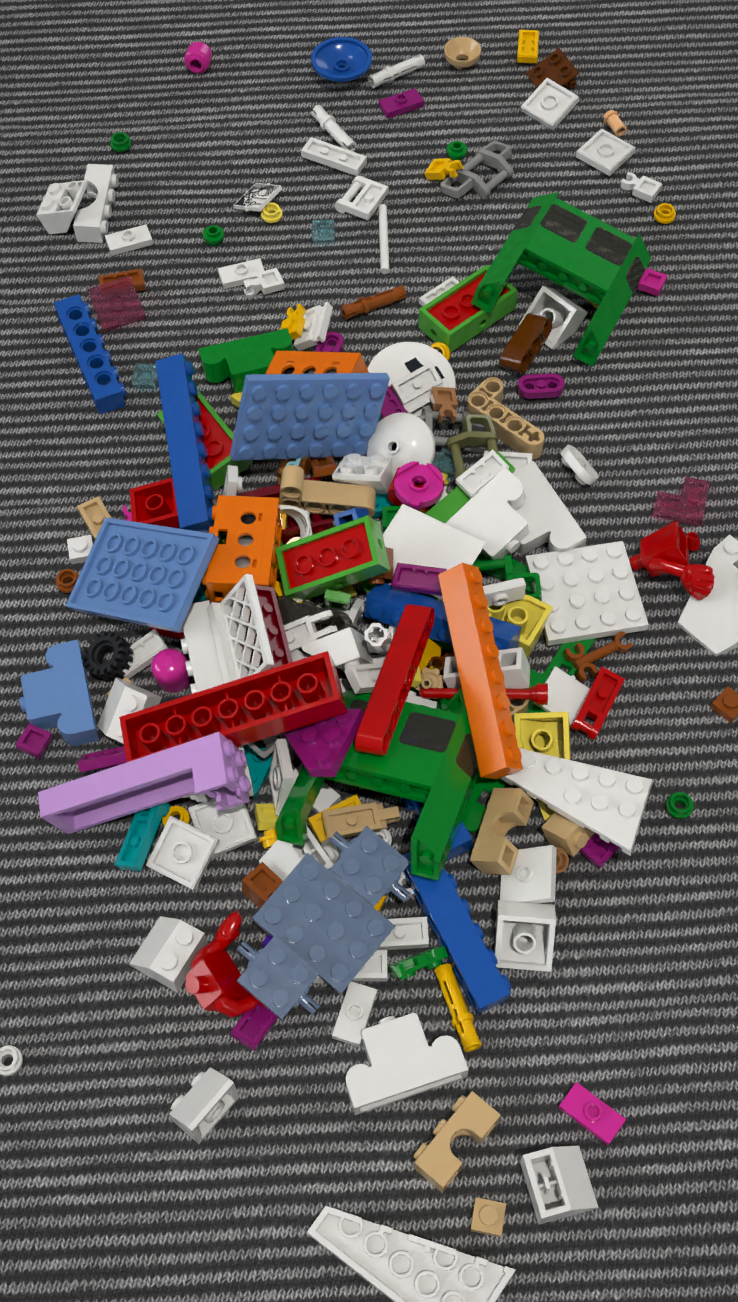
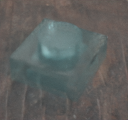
M312 220L313 243L335 242L334 220Z
M136 363L132 378L133 387L156 389L158 381L156 365Z
M442 448L432 465L438 468L441 473L448 474V477L453 479L456 471L451 451Z

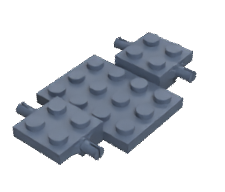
M368 826L350 842L337 831L332 835L329 841L342 851L339 859L330 871L307 853L252 918V921L272 937L270 942L264 948L258 950V952L245 941L236 949V951L249 960L247 969L239 977L237 983L280 1020L285 1017L290 1009L298 1004L308 1010L311 1015L315 1013L320 1004L316 1003L307 993L317 976L341 995L395 928L393 923L374 908L375 905L390 891L402 900L403 903L411 894V892L398 883L401 873L409 865L410 861Z

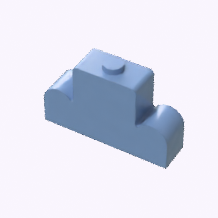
M78 640L51 646L45 656L50 669L22 675L21 684L24 696L19 698L22 712L27 713L30 724L43 730L58 727L64 742L71 746L99 741L86 668L83 665V652Z

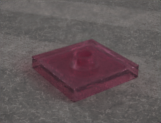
M130 275L87 289L103 332L146 319Z

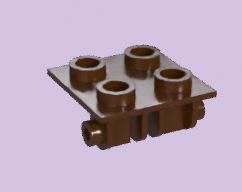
M558 48L526 72L536 88L546 78L561 86L566 85L568 88H574L577 85L576 76L579 72L562 50Z

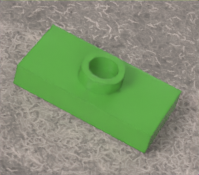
M326 589L324 609L330 607L350 610L351 594Z

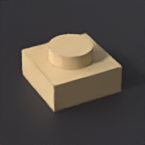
M476 1197L470 1231L501 1238L506 1203Z

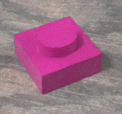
M646 268L637 289L659 296L666 283L667 275Z

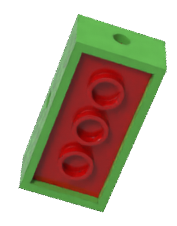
M485 265L419 309V329L435 343H445L449 347L450 353L516 309L517 289L508 282L503 288L491 314L471 304L476 288L489 269L488 265Z
M198 390V395H195L201 409V415L198 417L205 433L202 436V442L205 443L208 452L205 462L208 464L211 472V478H208V481L216 491L225 484L228 465L238 466L239 474L251 465L253 461H232L230 451L234 434ZM162 410L157 415L165 426Z
M368 515L275 548L285 596L296 602L325 594L326 589L333 591L391 571L380 523Z

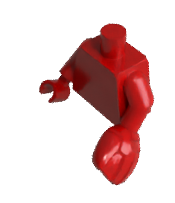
M677 520L644 537L640 543V553L629 558L634 571L646 567L649 574L653 577L665 573L680 577L683 587L697 600L707 597L714 587L715 576L713 568L707 565L689 564L688 550L697 551L700 549L698 534L689 532L685 535Z
M239 911L230 914L218 927L214 940L197 951L190 964L191 970L185 975L186 991L196 996L204 1010L220 1012L230 1018L256 1009V1005L265 1007L237 983L241 973L228 952L224 951L240 934L238 929L240 928L242 918Z

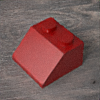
M173 478L129 489L133 522L180 529Z

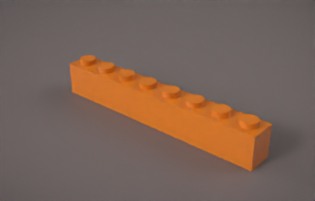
M461 563L438 574L480 777L499 779L523 770L522 755L518 748L515 735L516 727L512 721L509 708L510 701L505 690L504 674L498 658L499 650L495 644L493 624L487 608L488 601L482 585V574L479 571V567Z

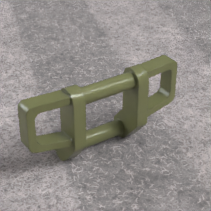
M467 414L462 422L464 432L447 439V447L451 450L456 471L454 475L455 480L469 469L464 467L460 448L467 445L487 446L489 452L492 449L496 453L499 452L497 447L498 437L489 415ZM471 423L483 424L486 431H472Z

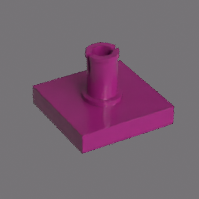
M120 746L82 754L78 760L79 771L84 772L101 768L103 771L118 764L127 763L125 748Z

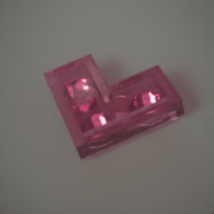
M686 477L682 496L658 491L652 516L701 526L710 481Z

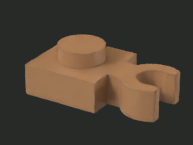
M432 387L430 392L433 410L439 411L437 417L439 423L443 422L444 416H448L451 419V423H455L458 407L455 388Z

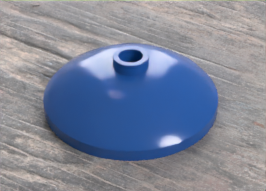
M335 37L327 39L315 47L311 55V63L315 72L321 77L334 82H348L358 79L370 69L372 53L369 47L360 40L350 37Z

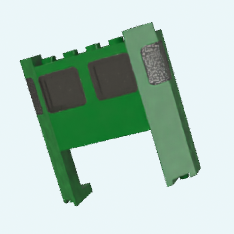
M559 192L533 197L476 288L471 304L491 314L503 288L517 265L520 264L599 305L572 356L593 367L645 272L651 257L640 234L637 238H634L558 199Z
M352 688L343 692L346 708L362 709L363 713H365L372 694H355ZM405 702L385 756L357 752L355 749V736L336 777H311L303 764L276 820L277 840L304 847L308 839L306 820L325 779L425 803L411 837V874L439 881L480 772L465 707H463L461 714Z

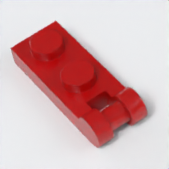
M601 667L570 728L575 731L581 730L587 734L586 737L594 740L625 679ZM588 716L594 720L593 724L586 722L584 720L585 717Z

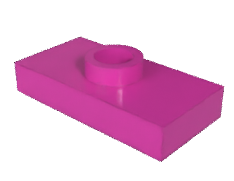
M577 1082L558 1107L607 1146L626 1121L623 1116Z

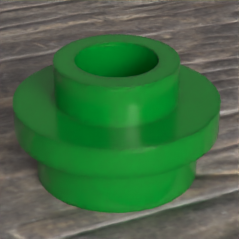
M117 132L111 137V148L117 152H124L131 147V139L126 133Z
M454 141L447 145L446 151L451 160H462L467 154L468 148L465 143Z
M216 225L208 226L203 231V239L211 246L221 244L225 236L224 230Z
M677 792L668 797L666 809L672 817L685 819L692 814L694 803L688 794ZM675 804H681L684 809H677Z

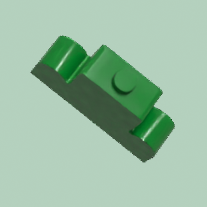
M282 329L198 348L206 380L218 383L229 377L234 392L240 393L243 391L246 375L265 374L275 352L293 351V345L288 329Z

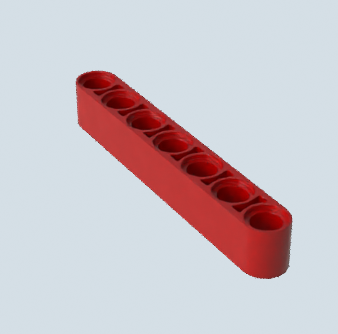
M412 604L405 606L356 734L355 749L357 752L386 755L434 625L435 610L433 607Z

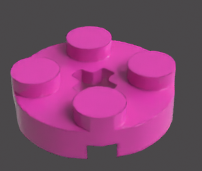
M409 462L397 471L394 480V492L402 503L415 510H420L421 508L433 505L442 497L443 476L439 469L432 464L427 463L426 466L419 464V462ZM417 481L419 484L423 482L424 485L422 488H417L414 486V482Z

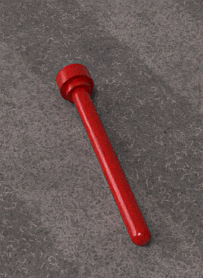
M537 683L536 686H531V689L505 688L509 699H531V702H536L537 705H548V683ZM422 688L419 691V695L425 699H451L460 688Z

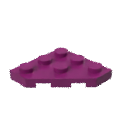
M347 709L348 713L284 732L285 737L311 777H336L364 715L362 709Z

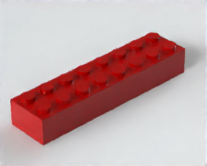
M326 651L119 717L126 760L130 762L220 732L228 740H231L236 747L348 712L336 665L329 652Z

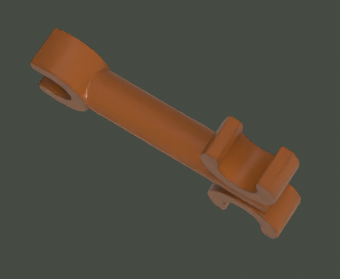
M619 632L611 643L584 655V646L579 642L574 647L577 654H573L569 648H566L563 655L567 661L572 662L573 667L577 670V679L582 683L587 678L584 671H588L592 677H595L598 673L597 667L592 662L615 651L626 653L632 647V643L627 645L621 644L619 640L625 636V632Z

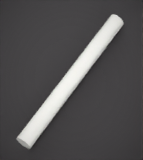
M381 204L378 207L380 267L382 274H388L387 206Z

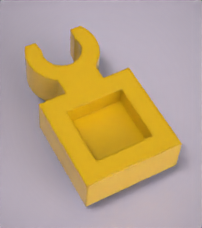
M451 158L434 159L424 174L427 180H444L447 175L451 178L457 177L456 170L463 169L464 167L460 160L452 161Z
M300 303L295 311L291 307L288 308V318L283 320L280 330L288 329L292 340L302 336L305 324L303 316L306 310Z

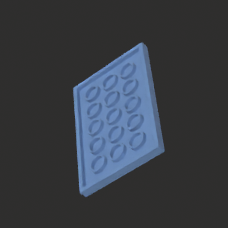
M388 374L246 375L230 451L232 461L325 458L331 455L333 457H345L349 454L367 456V444L375 433L390 380Z
M105 517L66 603V607L77 612L179 633L219 538L211 533Z

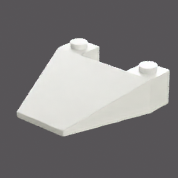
M728 535L713 548L705 564L713 568L715 576L714 587L711 593L702 600H697L690 595L677 622L681 629L715 657L738 648V541L731 535Z

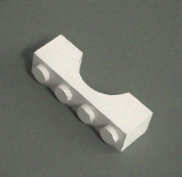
M88 164L84 180L88 182L87 194L96 198V200L88 207L77 210L73 227L77 242L103 243L104 235L108 233V218L112 216L111 203L115 202L114 189L118 187V174L114 173L113 165Z

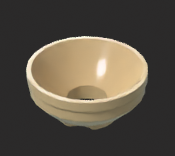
M453 38L445 45V58L457 69L469 68L479 60L481 46L472 38Z

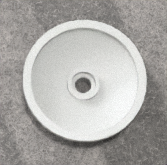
M394 413L383 418L377 423L375 433L367 444V457L383 455L385 458H392L393 478L398 467H402L409 462H419V464L427 466V463L432 464L435 455V440L430 427L421 418L410 413ZM396 443L397 448L395 451H392V445Z

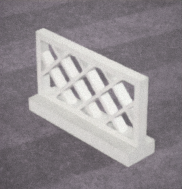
M245 574L220 603L212 602L207 607L224 684L269 670L274 666L253 575ZM242 604H243L241 617L239 618V616H240V611H241V606H242ZM250 611H251L252 613H251L250 622H248V620H249V615H250ZM247 626H249V627H248L247 636H246V640H244V639H245V634H246ZM257 633L256 642L254 644L255 635ZM252 649H254L252 661L250 663ZM262 655L263 663L259 666Z

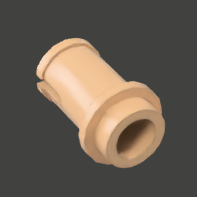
M609 110L604 114V123L612 129L615 136L620 137L624 135L627 127L620 120L618 112Z

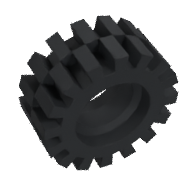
M102 631L101 636L99 634L94 635L95 640L90 639L87 642L90 644V647H84L83 650L87 653L82 655V659L86 661L83 663L84 667L87 668L86 670L105 681H111V679L115 681V678H118V674L124 676L125 672L123 670L125 668L129 670L131 667L127 664L128 661L133 662V657L130 656V654H133V649L130 648L131 645L112 631L108 633ZM114 648L111 659L107 663L102 664L105 653Z

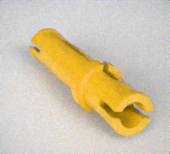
M449 963L440 965L434 969V973L437 976L451 1013L452 1027L457 1029L464 1052L474 1051L482 1046L473 1024L474 1016L467 1009L452 965Z

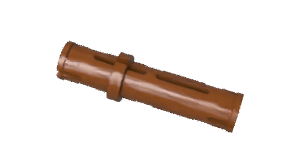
M403 285L370 297H360L357 301L340 306L341 315L344 320H347L356 315L369 314V311L406 299V290Z

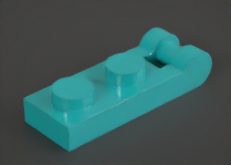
M169 802L135 813L114 864L121 870L141 872L161 819L169 812Z

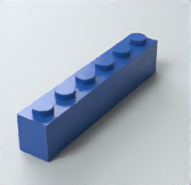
M387 583L377 584L366 595L365 617L398 627L407 604L433 607L435 610V620L429 638L453 646L443 601L415 592L395 590ZM490 617L493 624L494 640L498 650L518 648L521 626Z
M411 852L404 854L403 856L410 863L403 871V874L411 889H413L414 895L424 915L427 917L439 944L445 946L448 954L447 959L452 965V969L476 1015L506 1002L511 994L510 982L505 974L501 975L496 967V964H498L497 958L491 948H486L482 940L484 939V934L479 924H474L470 918L471 910L465 898L460 899L456 891L458 886L454 876L451 873L447 874L445 868L439 881L411 874Z

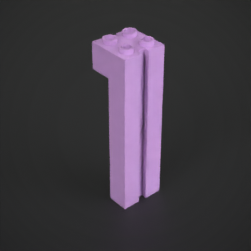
M217 732L38 792L40 817L65 833L71 834L194 793L197 795L205 793L211 799L215 798L217 810L220 812L250 802L248 791L251 790V784L244 768L247 765V759L243 750H239L231 740Z

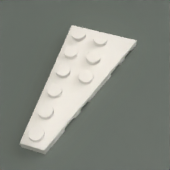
M519 748L522 755L523 770L500 779L510 785L518 786L526 791L528 796L540 799L548 804L550 809L582 828H588L599 834L602 840L614 843L622 848L624 853L631 856L651 790L652 779Z
M328 1206L324 1207L307 1231L310 1237L393 1302H496L516 1270L411 1234L408 1235L396 1231L391 1227L379 1225Z

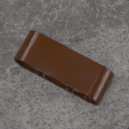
M528 313L503 350L500 357V366L522 374L525 373L548 338L552 329V320Z

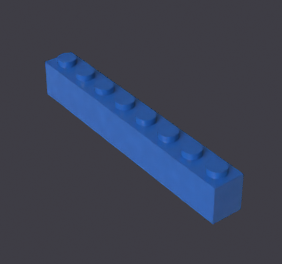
M181 353L155 361L180 529L209 533V528L214 526L215 520H212L214 491L208 481V478H211V472L208 464L205 462L208 452L205 443L202 442V436L205 433L198 417L201 415V409L195 398V395H198V389L192 379V375H195L194 366Z

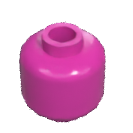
M191 43L184 57L186 67L194 73L206 72L212 60V51L205 43Z

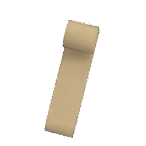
M496 377L487 378L469 394L467 411L470 414L489 415L500 441L518 453H532V459L539 458L543 451L544 433L502 405L503 382Z
M288 465L282 469L279 502L282 505L298 507L309 513L333 515L353 508H366L369 516L372 517L375 515L376 490L373 487L364 485L304 480V470L301 467Z

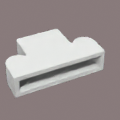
M533 461L512 473L523 484L526 497L524 504L514 510L527 521L530 531L521 541L517 551L524 555L548 542L549 552H564L573 548L585 547L586 535L536 463Z
M504 467L445 524L486 542L481 553L487 559L504 558V555L515 552L519 548L521 541L530 532L527 521L514 510L520 508L525 502L526 497L523 484Z
M416 1013L399 1018L389 1016L381 1019L378 1025L362 1030V1043L370 1067L365 1064L352 1066L346 1075V1086L354 1114L357 1115L467 1078L468 1067L461 1047L453 1037L447 1035L440 1036L435 1039L431 1047L428 1046Z

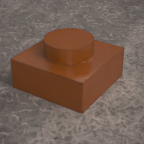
M727 686L712 702L710 708L732 723L738 717V693Z

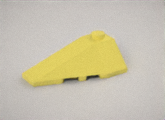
M524 595V599L511 601L502 606L493 605L487 607L490 617L521 626L518 648H523L528 659L542 634L553 607L529 595Z
M568 712L514 713L515 735L518 748L571 760L570 716ZM536 798L543 818L547 821L555 811L550 809L548 804Z

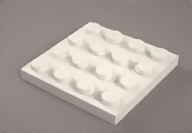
M623 541L573 548L564 552L554 551L526 556L525 563L528 573H538L540 576L541 601L553 607L543 629L548 646L613 636L619 632H625L626 634L648 630V620ZM531 582L533 593H535L537 590L536 584Z

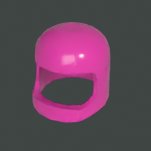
M173 648L161 650L154 656L151 662L152 674L157 686L162 691L177 693L184 690L192 680V676L188 677L185 661L188 660L179 650Z

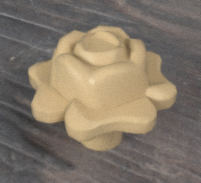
M424 667L422 669V682L415 688L419 691L422 688H444L443 675H440L438 668L429 669Z

